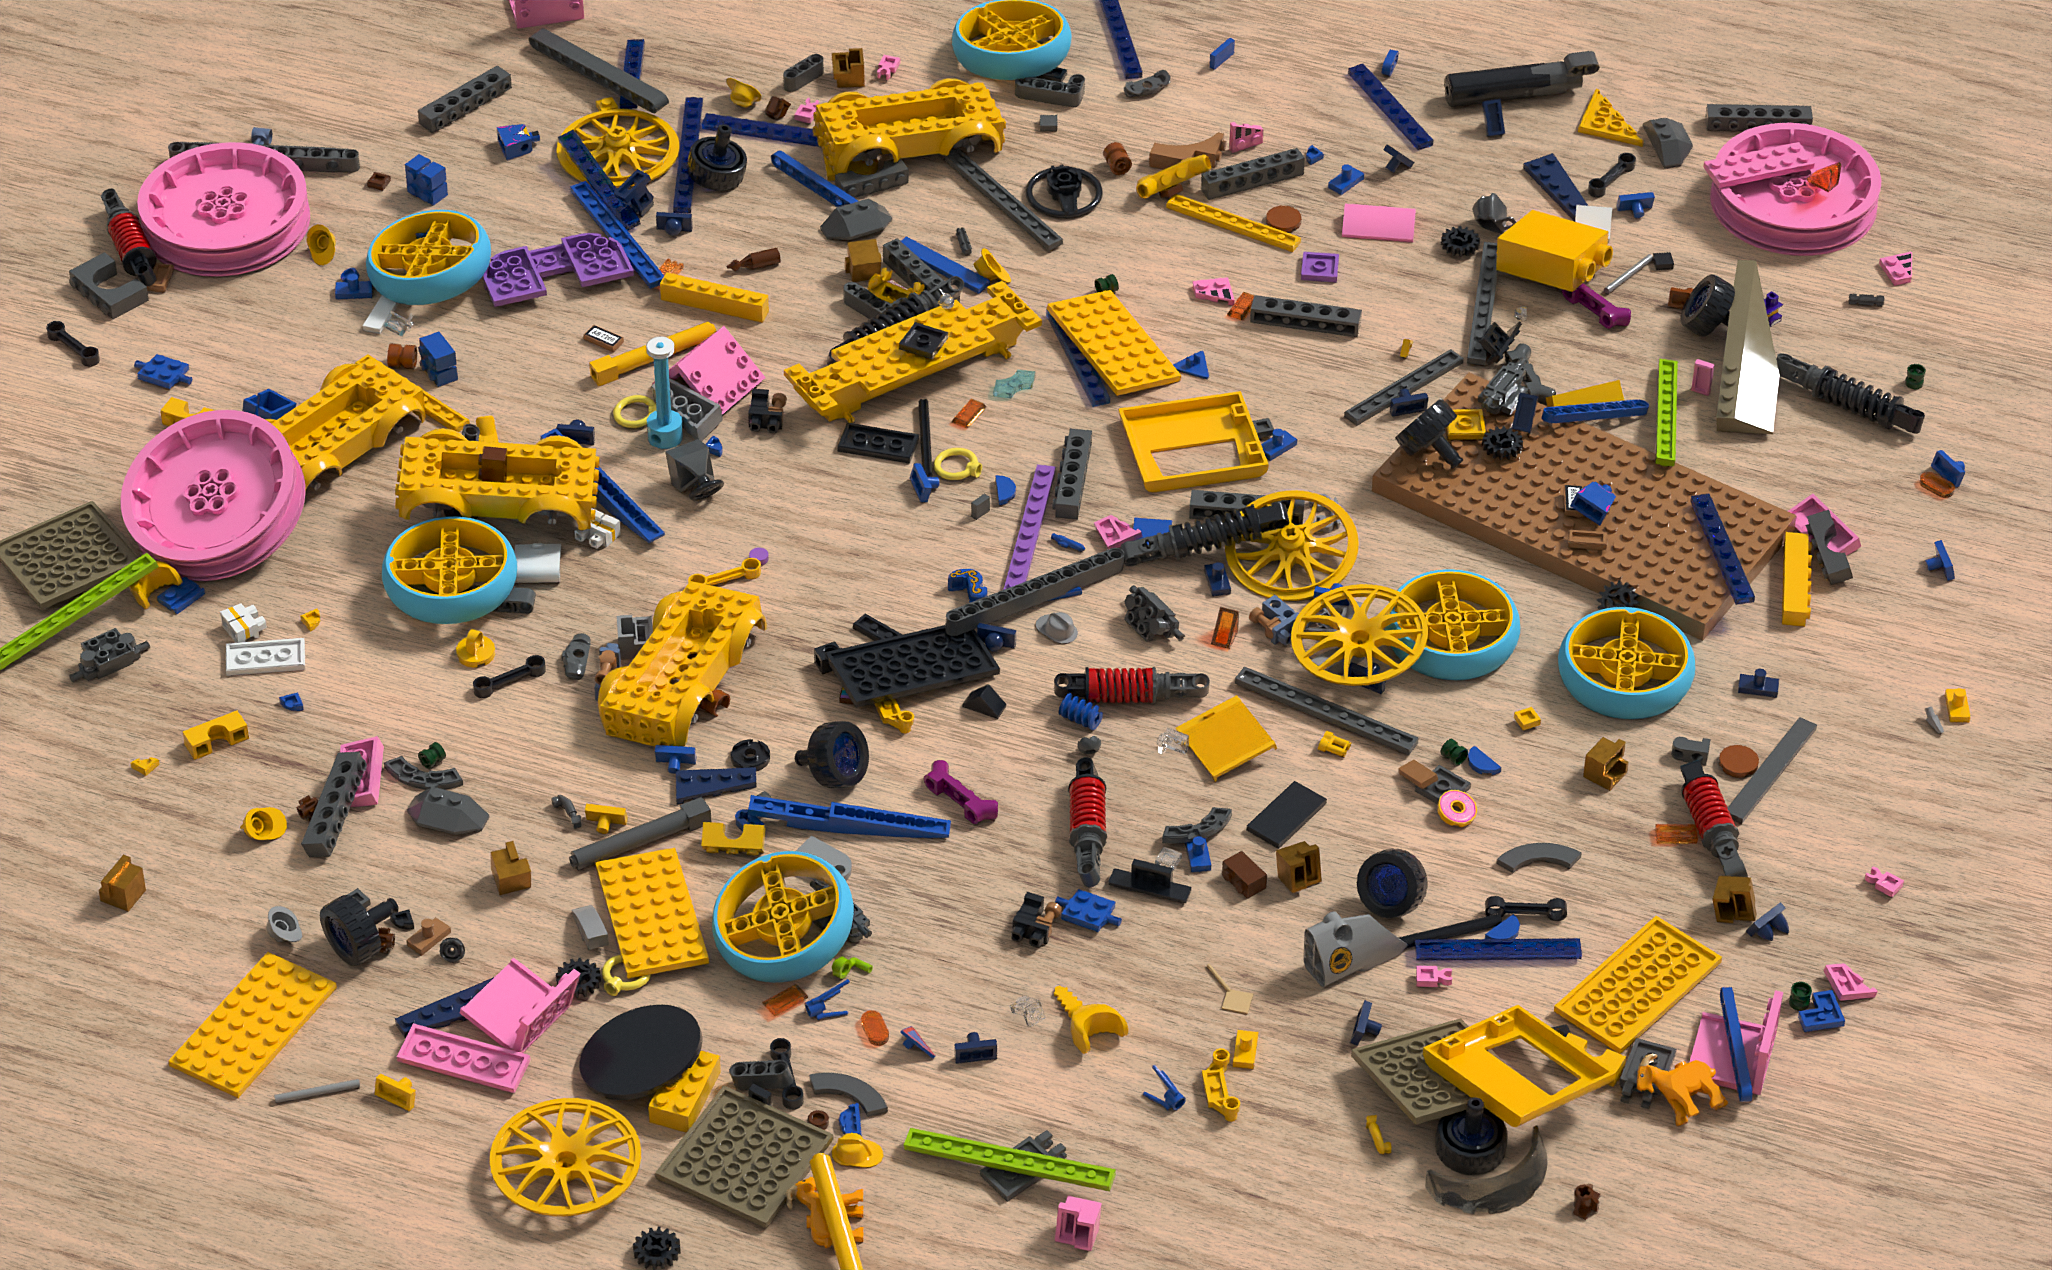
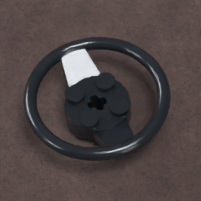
M1062 164L1058 167L1053 165L1051 168L1035 174L1028 181L1025 194L1029 204L1040 213L1056 218H1073L1087 214L1095 209L1101 202L1103 189L1099 180L1091 173ZM1047 176V191L1052 195L1053 200H1059L1062 211L1046 208L1035 200L1032 190L1040 179ZM1083 177L1093 184L1096 195L1090 204L1077 209V198L1082 190Z

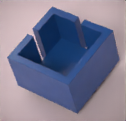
M420 154L405 164L408 193L433 206L448 196L447 183L445 182L447 180L446 168L434 161L431 163L430 159Z
M438 331L419 338L420 366L423 371L428 373L429 379L434 381L438 387L458 380L456 352L443 335Z
M267 389L257 395L244 399L242 411L257 415L263 419L278 420L293 410L297 403L271 389Z

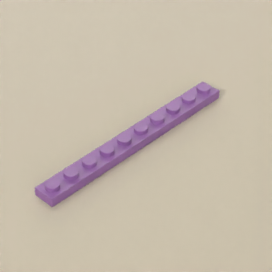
M1037 464L1004 590L1027 581L1056 472V467Z

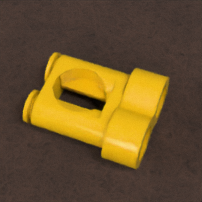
M1326 731L1318 745V750L1328 751L1345 757L1347 748L1348 750L1350 749L1352 742L1336 737L1334 733Z

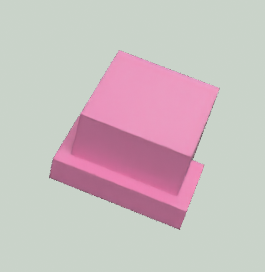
M1071 1196L1067 1197L1065 1203L1060 1202L1055 1241L1075 1245L1074 1248L1092 1251L1099 1231L1102 1203Z

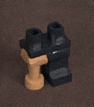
M753 388L751 405L748 412L750 430L758 432L760 428H765L770 433H777L778 430H782V407L786 405L787 397L783 393H775L772 397L773 407L769 406V390Z
M1026 892L1024 902L1013 918L1011 939L1017 942L1022 941L1023 938L1029 939V944L1036 948H1039L1042 943L1047 945L1049 937L1052 935L1053 919L1060 916L1062 912L1061 906L1058 903L1049 902L1045 907L1046 915L1041 917L1044 911V896Z

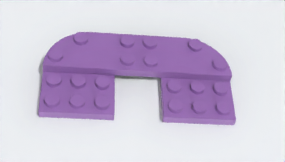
M583 233L561 238L562 244L531 251L528 250L527 246L500 252L490 258L491 262L483 275L484 288L488 291L494 307L546 296L547 289L541 278L575 271L581 287L634 276V270L622 245L617 240L611 237L609 239L601 237V234Z

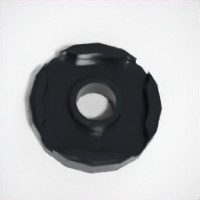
M753 739L743 740L732 748L731 762L736 768L756 767V771H760L770 762V750L762 741L753 742ZM748 754H754L755 756H753V757H748V756H746V755H748Z

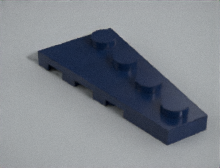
M756 767L676 770L677 805L684 803L683 800H695L711 794L714 797L721 795L724 791L733 793L757 787Z

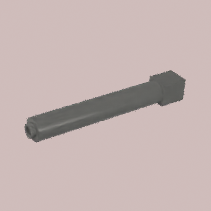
M702 797L680 805V810L571 851V856H569L570 864L573 868L576 867L577 870H581L594 865L595 862L607 860L684 829H688L690 832L703 827V822H711V809Z

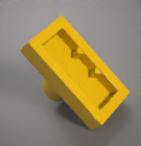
M1961 688L1946 689L1945 699L1949 721L1970 722L1966 690Z
M586 803V819L598 821L597 832L607 834L610 823L627 824L626 808Z
M1237 1030L1233 1067L1254 1069L1258 1032Z
M380 1074L376 1077L374 1095L410 1111L414 1108L416 1090L411 1088L412 1082L406 1077L400 1081H395Z

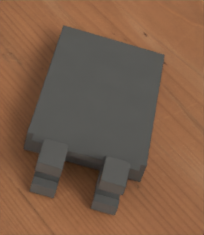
M1636 1038L1620 1078L1619 1085H1621L1620 1088H1623L1620 1101L1629 1104L1632 1092L1635 1091L1643 1094L1641 1107L1649 1109L1653 1097L1660 1096L1661 1091L1654 1083L1652 1084L1653 1093L1648 1090L1640 1091L1637 1089L1639 1064L1646 1055L1656 1054L1657 1058L1654 1059V1062L1649 1063V1065L1660 1070L1670 1071L1677 1049Z
M1048 1130L1038 1135L1035 1139L1029 1136L1013 1147V1149L1062 1159L1067 1157L1065 1153L1066 1147L1062 1143L1051 1148L1048 1152L1046 1151V1149L1053 1145L1051 1140L1053 1135ZM987 1166L980 1170V1176L1007 1202L1041 1179L1036 1176Z

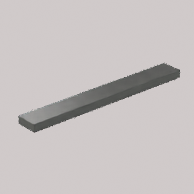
M1450 349L1344 412V417L1358 426L1390 407L1391 399L1398 398L1400 390L1408 389L1410 394L1461 365L1464 358Z
M1801 717L1797 719L1729 805L1728 810L1734 821L1742 824L1816 731L1817 724Z

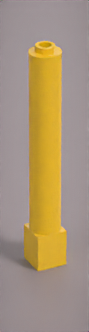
M707 321L668 336L667 338L671 339L674 343L673 354L700 344L715 333L716 328ZM646 345L612 358L607 355L589 362L590 376L598 386H602L617 380L618 375L654 362V359L647 354Z
M824 1153L815 1154L809 1161L840 1270H864L831 1158Z

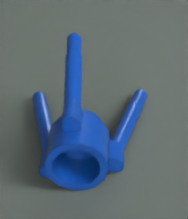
M847 979L820 996L805 1002V1008L809 1017L816 1016L817 1020L827 1017L848 1015V1011L823 1013L826 1010L823 1001L840 993V989L850 983V980Z
M1153 1065V1070L1169 1090L1164 1094L1165 1101L1147 1092H1143V1095L1162 1105L1166 1110L1170 1108L1174 1110L1180 1109L1185 1104L1186 1098L1178 1091L1166 1073Z

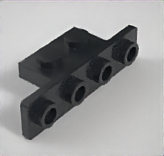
M1520 321L1510 328L1507 333L1496 322L1489 326L1479 341L1483 349L1491 354V357L1486 362L1488 366L1493 362L1495 364L1504 357L1503 354L1509 349L1508 346L1514 342V338L1520 333L1519 328L1522 325Z
M1134 859L1132 862L1131 872L1114 868L1108 881L1110 886L1180 903H1187L1192 889L1190 886L1173 882V868Z

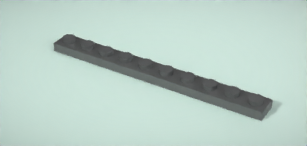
M959 148L950 151L949 155H944V160L1044 248L1050 251L1063 245V238Z
M1484 242L1467 357V363L1485 365L1487 351L1483 349L1479 341L1491 325L1498 277V270H1496L1497 243Z
M1245 666L1235 677V684L1407 755H1410L1418 744L1419 738Z

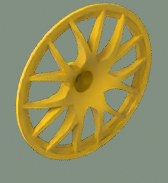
M610 109L586 115L570 124L563 131L557 143L558 160L568 174L582 182L586 181L590 185L606 188H619L631 176H621L619 165L623 161L630 164L635 171L637 169L642 171L640 166L650 168L643 172L648 174L651 178L650 181L667 172L675 163L679 154L678 136L667 122L647 112L631 109ZM614 116L610 129L596 120ZM619 116L635 117L634 123L628 131L623 127L617 126ZM639 118L654 123L650 127L637 130ZM591 122L603 136H591L579 128ZM659 128L666 134L654 140H640ZM574 132L585 140L568 142ZM669 140L668 150L657 148V146ZM566 147L593 151L580 155H568ZM639 154L665 157L660 162H654L643 158ZM608 160L606 166L598 175L586 171L599 162ZM573 161L586 163L579 167ZM614 170L616 177L607 176Z
M1291 490L1268 494L1247 505L1251 506V504H1254L1257 510L1264 506L1269 507L1271 503L1277 501L1291 500L1287 512L1289 525L1284 526L1282 529L1263 532L1261 540H1253L1252 538L1250 541L1269 544L1268 548L1252 553H1236V543L1233 537L1232 545L1229 547L1225 545V556L1231 572L1250 591L1266 598L1276 595L1282 601L1306 600L1314 598L1316 586L1331 589L1334 583H1341L1352 570L1359 548L1357 530L1348 513L1331 499L1308 491ZM1306 500L1314 502L1311 513L1305 523L1294 525L1292 523V515L1295 501ZM1318 504L1335 514L1313 523ZM1338 519L1346 530L1327 538H1315L1312 536L1315 532ZM1348 537L1346 552L1329 546ZM1318 552L1341 557L1343 560L1335 570L1317 562L1310 554ZM1239 559L1259 561L1247 572L1240 564ZM1280 560L1277 571L1266 584L1252 577V575L1271 561ZM1295 563L1304 567L1312 585L1293 588L1291 568ZM1312 569L1330 575L1316 583ZM1285 573L1288 588L1272 586Z
M1372 584L1348 585L1321 594L1301 610L1295 619L1291 631L1293 652L1299 663L1307 671L1325 681L1347 686L1376 684L1400 675L1419 659L1428 639L1426 618L1420 607L1412 599L1394 589ZM1354 597H1367L1360 608ZM1374 598L1390 602L1377 616L1370 619L1367 618V611ZM1348 599L1354 611L1352 619L1342 617L1331 604ZM1395 605H1398L1407 612L1390 614ZM1326 607L1331 616L1315 614ZM1406 619H1413L1417 628L1382 630L1392 623ZM1309 622L1322 623L1338 630L1335 632H1304ZM1417 635L1413 649L1398 640ZM1302 639H1312L1320 642L1305 652ZM1382 645L1393 646L1409 655L1401 663L1397 664L1377 647ZM1335 646L1340 648L1320 666H1317L1309 658L1325 648ZM1353 656L1359 658L1366 657L1368 661V676L1348 677L1349 664ZM1372 657L1392 667V669L1372 675ZM1344 659V676L1325 671L1329 666Z
M580 1098L548 1100L520 1111L499 1130L490 1151L491 1174L499 1190L510 1201L521 1208L548 1216H576L598 1210L610 1204L630 1187L637 1176L641 1163L640 1140L630 1122L609 1106ZM564 1112L584 1113L585 1115L578 1131L568 1137L563 1132ZM558 1113L556 1127L543 1118V1116ZM590 1115L605 1121L588 1128ZM535 1120L547 1131L551 1142H541L520 1129ZM612 1126L623 1136L594 1146L586 1145L594 1136ZM514 1135L526 1143L506 1148ZM627 1143L629 1159L608 1151ZM528 1154L539 1158L538 1161L502 1168L503 1155ZM609 1161L628 1167L623 1177L619 1179L590 1165L593 1162ZM529 1173L517 1190L510 1185L505 1175ZM544 1175L553 1176L537 1202L521 1195L526 1187L537 1178ZM575 1178L583 1180L594 1200L573 1206L567 1181L574 1180ZM591 1178L613 1183L616 1186L598 1198ZM561 1186L568 1206L545 1205L544 1202Z

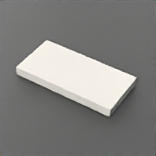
M304 638L226 644L227 676L305 670Z

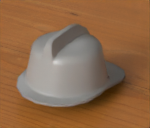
M1051 613L1040 617L1036 621L1037 630L1056 643L1067 644L1077 638V628L1074 626L1072 618L1066 613Z
M275 906L269 910L267 932L272 938L276 939L277 942H298L301 940L302 932L297 917L292 911L282 906Z

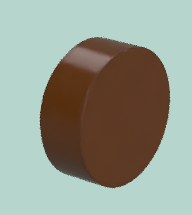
M816 1110L808 1115V1123L825 1130L829 1126V1116L824 1111Z

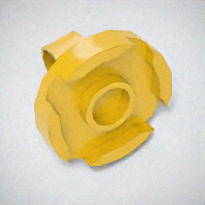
M471 629L467 637L458 643L456 653L461 664L466 667L477 668L479 664L485 663V665H488L493 661L495 646L491 639L483 636L482 632Z

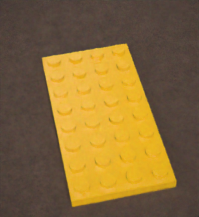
M1111 290L1047 304L1048 312L1117 396L1181 380V374Z
M675 848L595 862L627 978L709 963L708 953Z
M1655 916L1554 1006V1012L1621 1054L1636 1038H1639L1722 962V956L1660 917Z
M267 952L168 1060L169 1066L239 1098L337 988L336 982Z

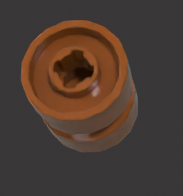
M1114 142L1104 148L1103 156L1113 174L1122 175L1131 169L1132 161L1123 144Z
M390 343L387 354L388 367L399 368L403 365L404 368L415 369L418 357L417 346L405 345L402 347L401 344Z
M715 688L712 691L714 701L710 702L704 697L698 707L706 709L707 712L717 717L718 715L715 712L717 706L722 705L728 708L731 699L729 694Z

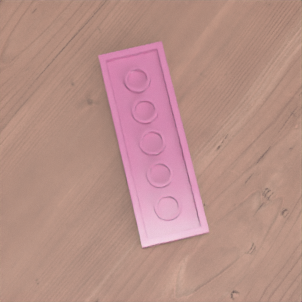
M1797 142L1704 161L1703 168L1718 188H1724L1814 169L1815 163L1802 145Z
M417 1024L412 1025L397 1055L398 1062L514 1094L531 1061L528 1054Z

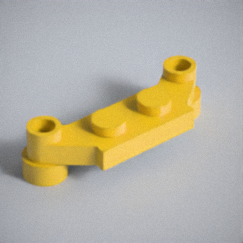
M896 699L874 703L883 724L888 723L899 729L903 734L911 731V726L914 723V714L910 711H901Z
M1219 1048L1213 1052V1062L1206 1070H1202V1080L1208 1108H1214L1224 1115L1227 1121L1233 1122L1237 1119V1113L1240 1111V1101L1238 1098L1229 1097L1224 1073L1227 1071L1230 1053L1226 1049Z

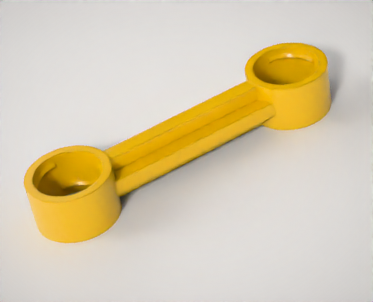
M747 558L742 562V566L710 576L693 574L688 578V583L693 581L712 586L743 576L747 579H756L761 575V563L756 558Z

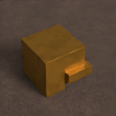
M863 48L849 49V52L832 53L833 78L836 79L837 88L865 87Z
M876 239L847 243L848 257H845L844 268L845 273H850L852 282L867 281L875 273L881 275L882 258Z
M1602 737L1586 754L1583 777L1611 791L1627 774L1628 761L1622 759L1626 742L1618 739L1614 743Z
M514 841L505 842L504 849L491 852V871L499 895L531 888V869L527 858L519 860Z
M1306 841L1276 850L1278 878L1292 893L1322 882L1320 851L1316 844L1309 846Z
M123 854L101 881L102 888L99 889L100 901L129 912L146 891L143 868L131 864V858Z
M1718 877L1713 895L1717 922L1733 923L1734 918L1741 921H1756L1755 895L1751 877Z

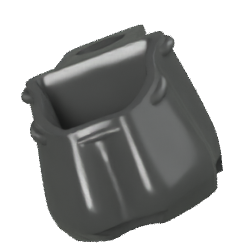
M1491 193L1490 196H1481L1472 207L1475 220L1480 227L1492 232L1503 234L1505 230H1508L1517 223L1513 217H1507V207L1495 193ZM1506 221H1510L1513 224L1506 226Z

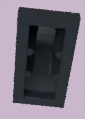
M987 684L972 691L962 704V707L998 719L1005 710L1006 703Z

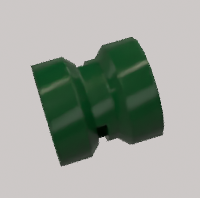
M1114 274L1107 275L1104 279H1095L1094 281L1097 293L1108 290L1115 292L1119 289L1118 281Z
M1920 364L1908 366L1905 385L1908 388L1916 390L1923 387L1925 367Z
M1451 738L1443 744L1440 753L1445 758H1450V761L1458 766L1467 758L1468 749L1464 746H1459L1458 742Z
M434 742L429 745L428 749L420 751L418 758L425 768L430 769L435 766L437 761L441 762L444 760L446 753L439 743Z
M1799 981L1792 985L1789 1005L1794 1010L1803 1011L1809 1007L1812 988L1808 983Z

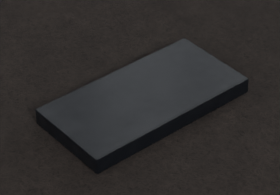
M847 423L837 450L843 453L910 464L919 441V434Z
M1294 781L1247 825L1246 831L1279 849L1327 804V799Z

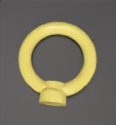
M643 395L629 396L617 403L613 410V417L623 427H643L647 425L648 416L652 412L657 411L656 403L651 398ZM639 402L649 406V414L643 419L629 421L621 417V410L628 404Z
M965 448L944 450L935 458L933 463L936 474L947 480H960L970 475L978 478L982 472V464L978 462L976 455ZM953 455H962L970 460L966 469L957 473L944 471L941 468V462Z
M621 954L610 958L602 968V977L605 981L604 989L612 996H616L621 990H635L644 986L649 981L651 974L641 976L638 980L632 982H623L616 976L612 978L610 970L616 964L623 962Z

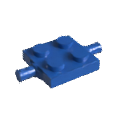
M156 354L149 362L144 363L136 360L134 363L135 368L141 369L137 373L139 380L170 389L179 382L189 385L192 383V377L184 375L189 370V364Z
M1080 889L1069 900L1059 896L1055 900V903L1065 907L1061 913V920L1099 932L1102 926L1107 923L1120 926L1122 918L1111 915L1115 909V901Z

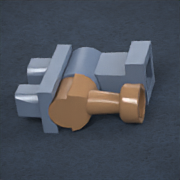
M1273 595L1262 603V610L1256 607L1250 612L1249 620L1253 623H1260L1265 628V636L1270 638L1274 645L1281 642L1287 646L1291 643L1292 627L1299 613L1295 612L1276 595Z
M607 643L606 647H600V671L595 676V700L597 701L600 685L604 677L610 671L621 667L618 644Z

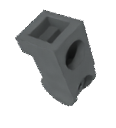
M1676 737L1673 740L1671 755L1677 760L1689 763L1699 759L1701 765H1706L1711 739L1703 738L1702 742L1689 740L1685 737Z

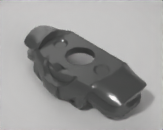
M1160 70L1154 73L1153 76L1145 79L1127 82L1124 92L1129 97L1155 94L1171 83V76L1166 70ZM1143 83H1150V84L1152 85V87H1151V88H1148V87L1144 88L1142 84H1143Z
M584 633L574 635L565 651L562 652L563 667H565V674L569 678L579 680L585 674L591 639ZM581 651L584 653V656L576 657L573 653Z

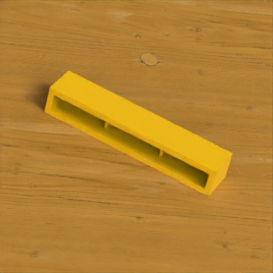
M667 272L660 282V294L663 301L763 323L769 312V299L766 294Z
M1785 533L1783 546L1782 625L1805 627L1806 619H1810L1811 608L1807 606H1810L1811 594H1808L1811 591V581H1808V579H1811V568H1808V566H1811L1812 555H1808V553H1811L1812 542H1808L1809 534Z

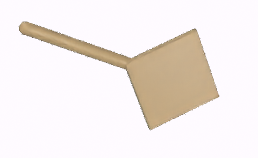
M1207 964V968L1227 991L1222 1010L1248 1014L1253 994L1230 989L1214 968Z

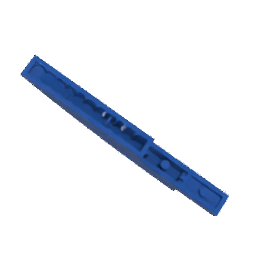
M555 428L541 435L540 438L544 439L549 436L563 435ZM600 467L595 468V470H599L598 482L595 481V483H598L597 495L593 496L597 497L599 504L648 543L665 535V532Z
M755 795L750 796L747 814L787 821V827L842 834L905 838H949L951 820L831 802V807Z

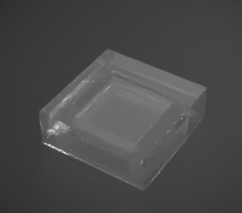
M1163 847L1155 859V864L1173 868L1174 871L1182 858V853Z

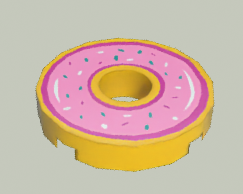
M1450 790L1439 798L1437 811L1441 819L1448 825L1465 827L1470 825L1475 819L1477 806L1473 798L1467 793L1460 790ZM1452 806L1459 807L1461 812L1455 811Z

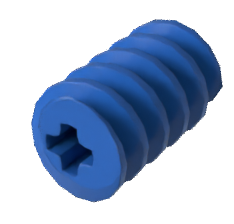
M1071 693L1067 694L1063 699L1058 711L1059 715H1062L1063 718H1068L1070 721L1082 724L1083 727H1088L1090 730H1095L1103 717V713L1099 712L1098 705H1095L1092 709L1093 704L1091 702L1086 705V700L1082 699L1079 702V697L1077 696L1072 700Z

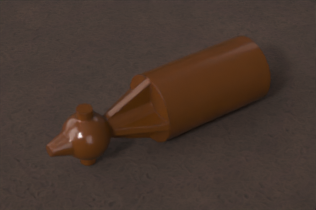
M777 247L750 253L740 262L733 260L727 265V269L737 271L740 267H747L753 270L781 263L780 253Z

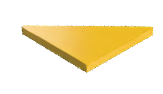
M1595 89L1578 127V132L1643 147L1644 140L1639 138L1631 125L1624 121V117L1614 110L1608 99L1600 94V90Z

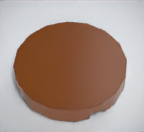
M1276 206L1270 209L1266 215L1267 225L1287 233L1292 232V229H1298L1301 225V213L1294 207Z
M1731 745L1724 748L1720 753L1719 766L1723 768V772L1727 775L1744 778L1746 775H1753L1758 769V755L1749 747Z

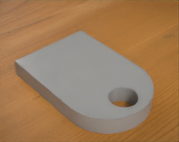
M813 836L796 850V852L809 853L827 861L838 871L844 872L841 875L845 880H848L852 873V863L846 854ZM817 880V882H819V883H821V884H823V885H827L826 883H824V882H822V881H820V880Z

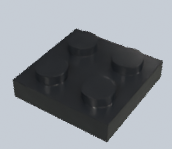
M915 322L900 341L899 349L933 359L948 339V332Z

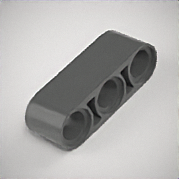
M812 54L785 70L783 73L784 89L788 92H795L822 76L824 73L823 56Z
M784 1060L737 1062L729 1069L730 1076L738 1090H749L752 1084L763 1089H783L789 1087L793 1082L789 1066Z

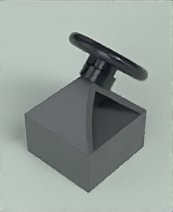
M697 439L665 451L671 484L680 492L697 487L689 495L691 500L698 501L707 498L724 486L723 480L714 479L709 447L701 440Z

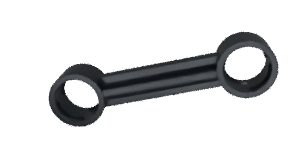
M1631 153L1620 154L1618 163L1600 179L1594 178L1589 181L1588 194L1595 198L1603 197L1606 193V187L1621 173L1630 172L1635 169L1636 157Z
M52 321L47 324L48 338L52 341H61L81 356V362L84 366L92 367L100 362L98 349L92 346L86 347L65 331L63 322Z
M533 655L526 659L525 665L493 678L486 676L476 678L473 681L474 695L478 698H488L493 694L494 688L527 675L531 677L542 676L546 672L545 659L542 656ZM481 686H488L487 688H484V689L478 688V687H481Z
M1491 896L1485 900L1486 916L1500 914L1501 917L1505 913L1547 915L1550 920L1561 921L1567 917V903L1560 898L1551 899L1547 904L1505 902L1499 896Z
M777 1038L770 1044V1056L773 1060L786 1061L789 1066L793 1082L789 1087L784 1088L782 1101L786 1108L795 1110L803 1105L804 1093L802 1088L796 1085L790 1063L791 1043L787 1039ZM778 1048L787 1049L785 1052L774 1051ZM790 1095L799 1096L795 1100L788 1099L787 1097Z

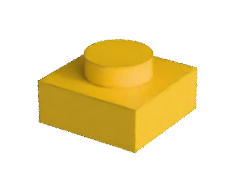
M612 97L596 101V107L599 111L618 109Z
M1532 707L1514 712V719L1522 730L1541 724L1540 717Z

